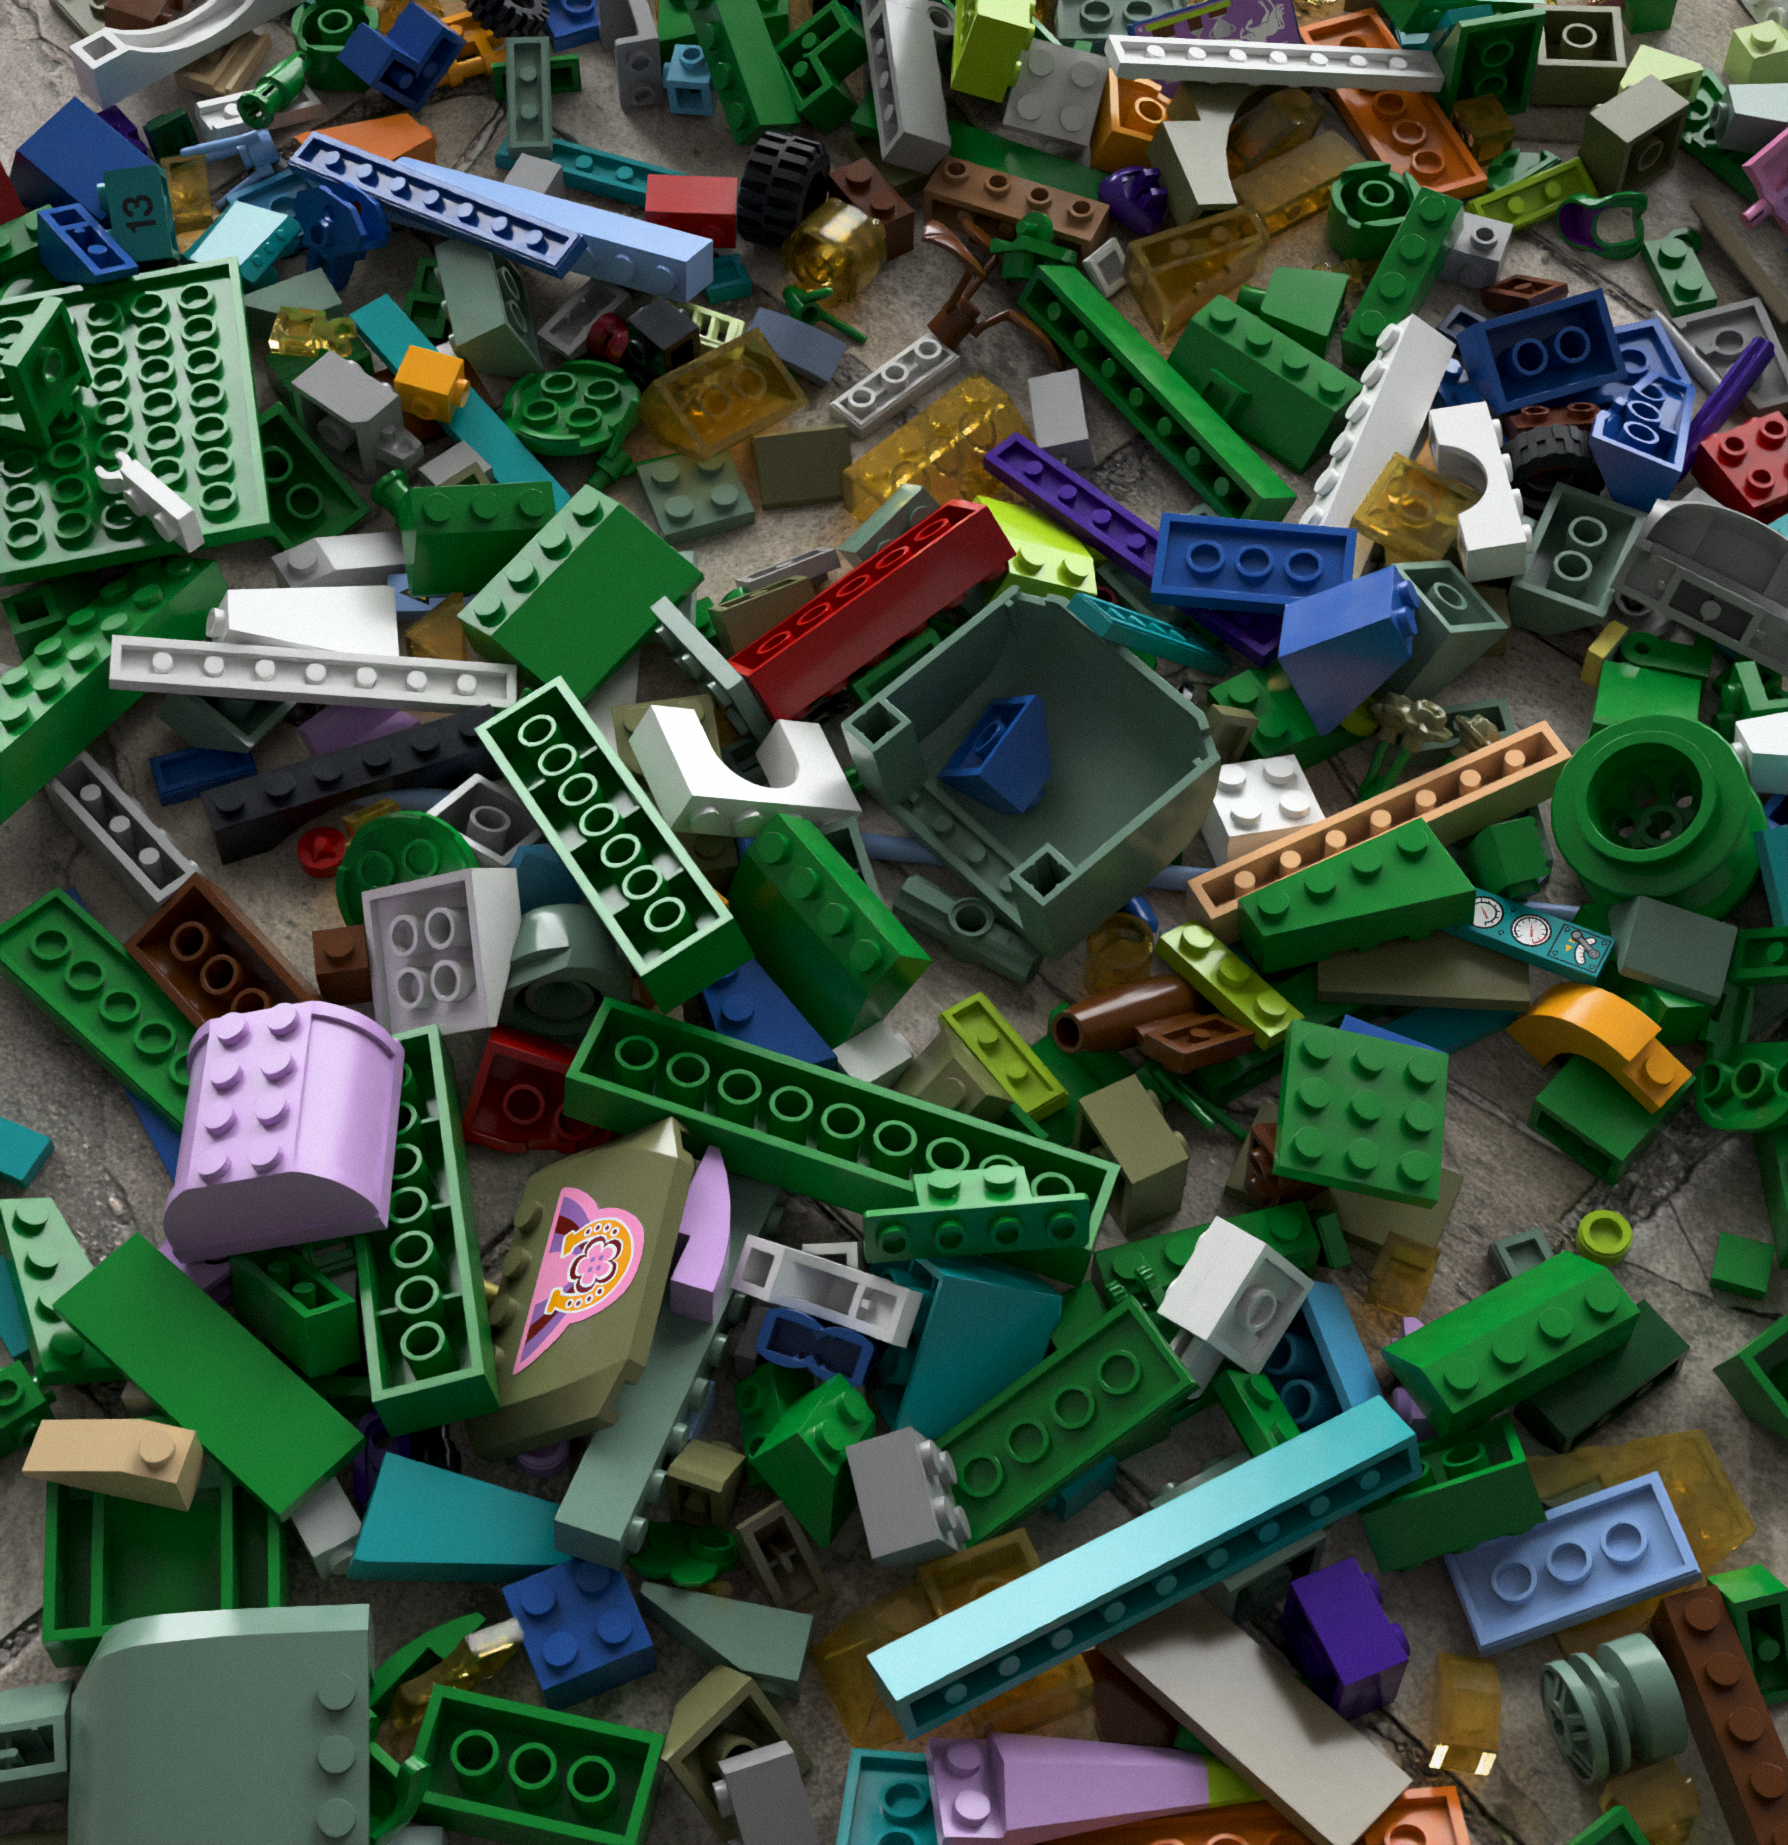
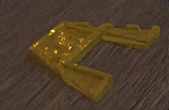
M1702 1428L1629 1440L1628 1444L1599 1448L1598 1445L1577 1448L1572 1453L1542 1457L1541 1454L1525 1457L1541 1503L1595 1480L1599 1482L1602 1490L1658 1471L1700 1568L1702 1578L1750 1540L1757 1531ZM1695 1583L1552 1633V1636L1566 1662L1569 1655L1577 1652H1585L1595 1661V1652L1600 1644L1635 1633L1652 1619L1662 1598L1684 1593Z

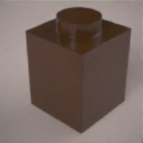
M364 924L312 931L315 974L321 996L328 1003L339 1006L373 1001Z

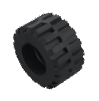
M776 130L764 133L747 161L740 184L737 201V222L742 239L792 254H798L804 249L818 226L827 198L830 161L825 144Z

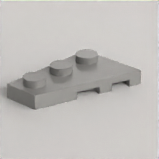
M1760 296L1671 319L1674 327L1721 379L1725 377L1753 338L1760 336L1765 340L1771 341L1775 346L1774 357L1741 401L1742 405L1753 417L1761 418L1775 411H1779L1782 415L1788 414V360Z

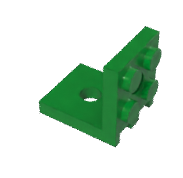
M46 295L9 350L0 348V397L12 394V397L0 398L1 438L48 449L53 442L48 427L54 419L68 420L75 409L70 394L76 385L89 388L93 382L62 298Z

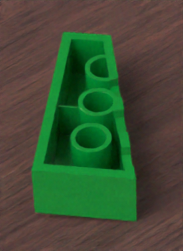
M1420 817L1239 898L1238 937L1263 973L1274 972L1328 960L1332 952L1357 949L1358 953L1378 949V942L1405 936L1408 937L1409 942L1429 938L1430 931L1455 926L1454 930L1456 932L1460 925L1474 923L1476 889L1423 818Z

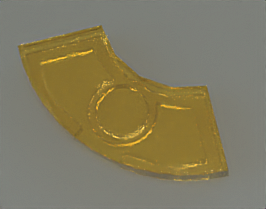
M516 1617L463 1636L455 1650L443 1661L421 1676L399 1685L388 1713L396 1731L401 1730L402 1732L423 1722L434 1684L470 1691L480 1683L483 1673L486 1679L494 1676L514 1655L525 1635Z

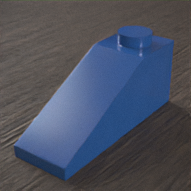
M80 203L37 211L39 261L57 281L97 284L139 275V266Z

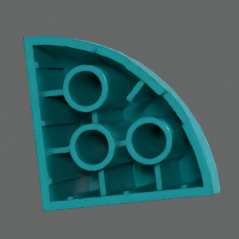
M980 1254L870 1263V1274L923 1293L906 1348L871 1337L880 1346L873 1367L878 1369L881 1388L875 1390L874 1397L887 1425L893 1432L911 1426L927 1439L940 1438L1043 1361L1051 1334L1058 1327L1061 1319L1063 1296L1031 1271Z

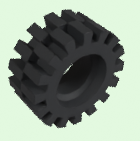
M466 0L465 2L467 3V10L472 12L471 17L475 21H481L480 27L485 31L490 29L494 32L492 36L498 40L500 37L504 39L507 37H536L550 14V10L546 8L547 3L545 0Z

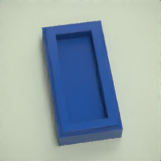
M190 747L148 758L162 807L201 797L200 792L258 775L251 750L248 753Z

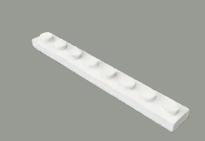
M1108 35L1104 47L1115 77L1127 80L1205 81L1211 84L1227 82L1246 83L1253 86L1271 84L1287 85L1295 88L1314 86L1330 89L1358 88L1371 91L1402 90L1411 93L1421 91L1440 92L1445 80V76L1432 51L1123 35Z
M112 635L109 689L454 714L491 704L494 714L497 715L516 703L517 665Z

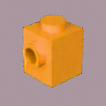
M409 345L394 379V389L401 398L402 411L413 413L425 420L434 419L450 424L456 408H463L467 402L470 392V381L465 379L464 359Z

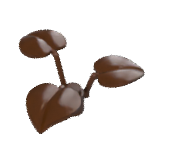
M966 218L961 221L963 229L969 235V242L979 244L989 253V260L984 268H982L976 258L951 230L937 220L929 221L924 227L921 242L931 243L943 248L962 262L966 268L950 299L927 324L931 332L949 349L954 350L969 333L977 338L984 330L1002 321H1008L1027 332L1046 350L1054 361L1058 372L1066 371L1064 359L1055 342L1042 328L1022 313L1007 309L980 323L976 320L981 315V312L970 299L999 262L1002 265L1003 262L1002 256L990 253L991 237L983 229ZM975 273V274L977 275V277H976L975 280L972 282V284L969 286V288L966 290V292L962 295V293L964 292V290H965L966 286L968 285L970 279L972 278L973 274Z

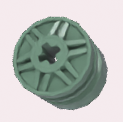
M1632 1633L1600 1644L1595 1652V1661L1585 1652H1577L1569 1655L1567 1662L1564 1660H1554L1542 1665L1539 1671V1692L1545 1717L1563 1759L1572 1773L1583 1784L1592 1785L1603 1781L1608 1773L1613 1775L1626 1773L1631 1765V1756L1640 1764H1651L1684 1752L1688 1744V1724L1684 1704L1665 1659L1654 1643L1644 1634Z

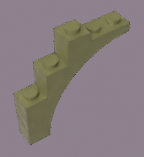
M1204 39V40L1242 41V39ZM1182 81L1166 110L1171 121L1161 122L1146 150L1152 168H1159L1161 176L1157 180L1160 187L1166 188L1168 191L1166 201L1181 235L1221 233L1238 204L1228 175L1226 155L1229 128L1232 124L1259 105L1281 98L1311 95L1315 88L1314 86L1295 88L1287 85L1271 84L1253 86L1246 83L1221 82L1211 84L1205 81Z

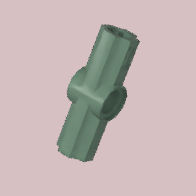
M917 874L913 877H908L893 903L892 914L944 942L948 953L954 959L964 963L978 961L1023 987L1027 983L1030 984L1045 958L1014 928L995 918L990 905L984 900L976 897L961 899ZM962 928H973L977 932H966Z

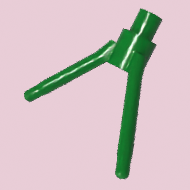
M789 285L784 288L782 297L786 301V309L790 312L789 317L810 326L814 325L817 321H822L860 343L866 342L867 336L831 315L816 302L831 297L833 295L831 288H823L812 292L799 289L796 285ZM787 367L786 378L789 381H793L796 372Z
M632 398L611 445L606 447L603 455L593 465L595 471L585 484L602 492L609 483L615 484L621 476L627 478L636 474V466L708 447L691 449L634 463L631 457L622 449L623 442L640 404L638 398Z

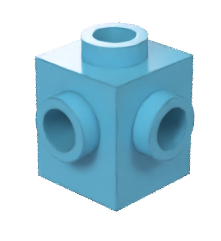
M675 44L671 62L664 63L662 75L663 87L667 89L670 112L674 114L713 116L718 93L712 82V76L701 47L698 45Z

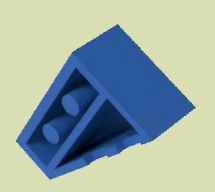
M754 958L696 994L707 1030L838 1072V1056Z

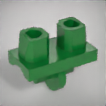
M1033 211L1027 213L1017 223V239L1014 242L1010 243L997 238L990 240V253L1003 257L1001 279L1006 281L1028 282L1037 265H1076V251L1050 243L1054 239L1053 224L1051 219L1041 212Z

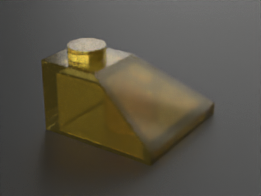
M917 1584L863 1606L810 1651L811 1657L853 1748L875 1750L905 1737L878 1696L866 1656L934 1621Z

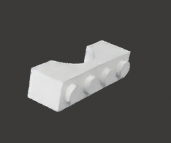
M1486 401L1429 410V446L1437 476L1460 481L1473 488L1481 496L1480 501L1476 505L1458 515L1457 549L1465 578L1469 583L1524 575L1526 554L1533 553L1534 550L1533 536L1530 525H1522L1520 520L1523 517V503L1520 490L1511 489L1510 482L1513 481L1512 463L1509 454H1501L1500 448L1503 446V436L1499 419L1491 420Z

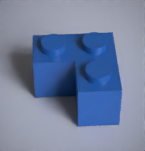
M410 0L404 11L397 17L387 36L361 22L354 33L348 38L337 59L369 86L418 113L467 41L436 15Z

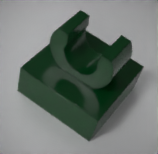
M180 107L166 115L161 114L149 120L147 125L142 127L156 163L164 170L192 157H182L180 155L181 149L200 144L188 112Z

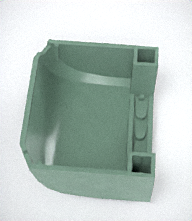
M1012 585L840 725L859 781L876 803L978 897L989 904L1001 918L1043 956L1059 961L1134 898L1189 845L1206 820L1216 796L1222 763L1212 739L1206 716L1202 710L1125 646L1101 638L1066 608L1070 602L1066 597L1049 593L1046 598L1022 593L1019 586ZM1037 695L1044 701L1051 775L1042 786L1044 789L1042 798L1031 810L1023 814H999L947 786L937 778V775L993 698Z
M348 1604L246 1608L158 1614L130 1619L114 1625L103 1635L72 1694L67 1845H370L369 1685H375V1625L370 1605Z

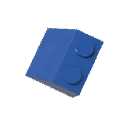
M74 96L16 149L9 179L23 206L34 211L47 204H50L52 208L80 203L103 229L107 230L112 229L110 214L101 211L97 193V184L104 183L102 171L156 164Z
M1395 564L1285 605L1278 659L1320 737L1332 732L1411 658L1413 636L1417 634L1414 614L1415 609L1419 608L1420 605L1419 598L1413 583L1409 579L1403 581Z

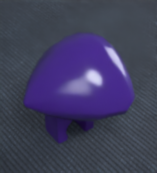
M1131 165L1112 173L1099 185L1098 199L1101 203L1110 205V216L1124 227L1139 235L1152 236L1162 226L1170 210L1166 201L1168 191L1166 188H1161L1157 180L1161 176L1159 168Z

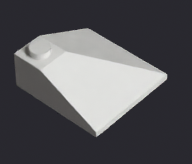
M468 868L361 892L375 1022L381 1025L390 1035L435 1023L438 1024L443 1036L497 1026L511 968L510 959L522 922L516 868Z

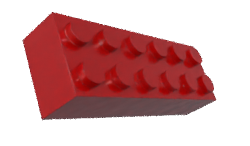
M952 498L726 661L744 678L768 721L776 723L778 719L798 721L810 711L809 704L823 694L830 696L842 690L850 682L848 676L860 667L868 668L882 661L889 654L887 648L901 638H912L922 632L929 624L927 619L941 609L942 611H948L961 604L968 596L966 593L968 589L980 581L981 583H986L1001 575L1006 570L1004 563L1017 554L987 505Z

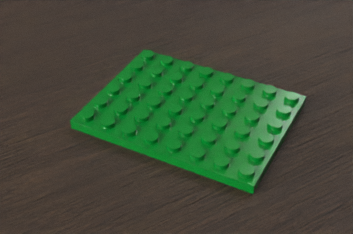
M237 256L139 273V275L97 284L85 283L0 299V348L9 350L46 295L62 298L93 380L89 388L76 385L70 394L75 409L68 420L54 419L48 427L53 441L48 449L0 437V587L187 552L174 540L171 542L164 540L146 515L137 516L124 500L123 491L108 492L101 487L95 468L100 465L107 472L119 470L120 467L115 456L118 452L126 453L132 461L136 459L194 509L205 541L203 545L195 550L274 535L242 275ZM12 394L0 398H9L12 397Z

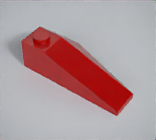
M500 1024L492 1028L462 1120L464 1140L506 1153H527L528 1150H559V1153H577V1150H587L623 1135L563 1115L565 1076L577 1054L576 1051L547 1039Z

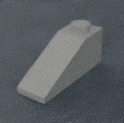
M400 531L317 537L271 557L278 588L387 586L388 574L406 573Z

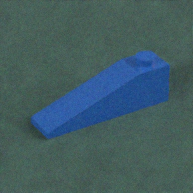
M1653 370L1633 385L1626 397H1618L1614 400L1608 411L1602 410L1596 415L1592 424L1588 445L1613 501L1646 512L1649 515L1658 498L1661 500L1669 499L1683 470L1696 387Z

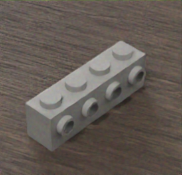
M85 750L78 754L44 786L52 810L150 917L195 871L207 879L195 861H188L179 852L170 834L163 828L158 829L150 821L141 803L135 797L129 798L122 791L113 773L106 766L100 767Z

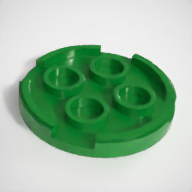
M596 360L563 361L564 368L551 370L537 376L530 372L519 379L508 390L502 403L505 425L529 451L550 456L582 455L609 447L632 398H638L640 404L627 435L638 424L643 410L640 389L627 377V372L615 365Z
M398 811L385 814L370 820L354 833L355 837L347 847L342 864L337 867L336 897L338 907L346 926L364 924L365 927L361 892L463 869L480 867L467 841L455 828L442 819L420 811Z

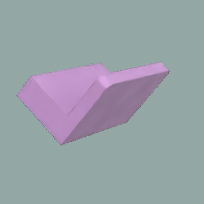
M329 705L300 725L297 730L311 757L314 758L421 724L418 718L398 709Z

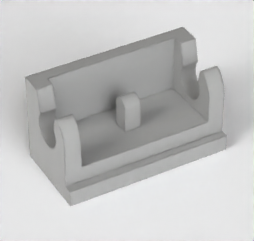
M1078 368L1027 378L1037 446L1052 457L1057 454L1067 455L1057 460L1071 470L1086 467V470L1096 468L1086 402Z

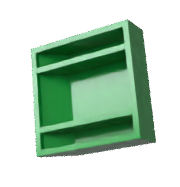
M165 1415L129 1418L176 1426ZM206 1453L207 1462L188 1512L47 1481L42 1644L56 1668L88 1665L103 1635L114 1625L130 1619L158 1614L290 1607L289 1518L282 1524Z

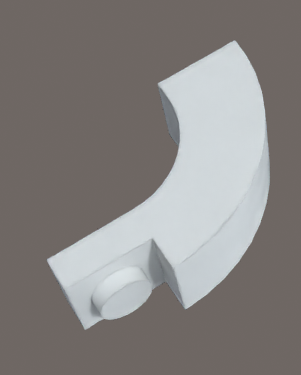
M750 1234L747 1235L730 1288L764 1301L831 1321L903 1348L907 1346L923 1297V1293L898 1285V1283Z

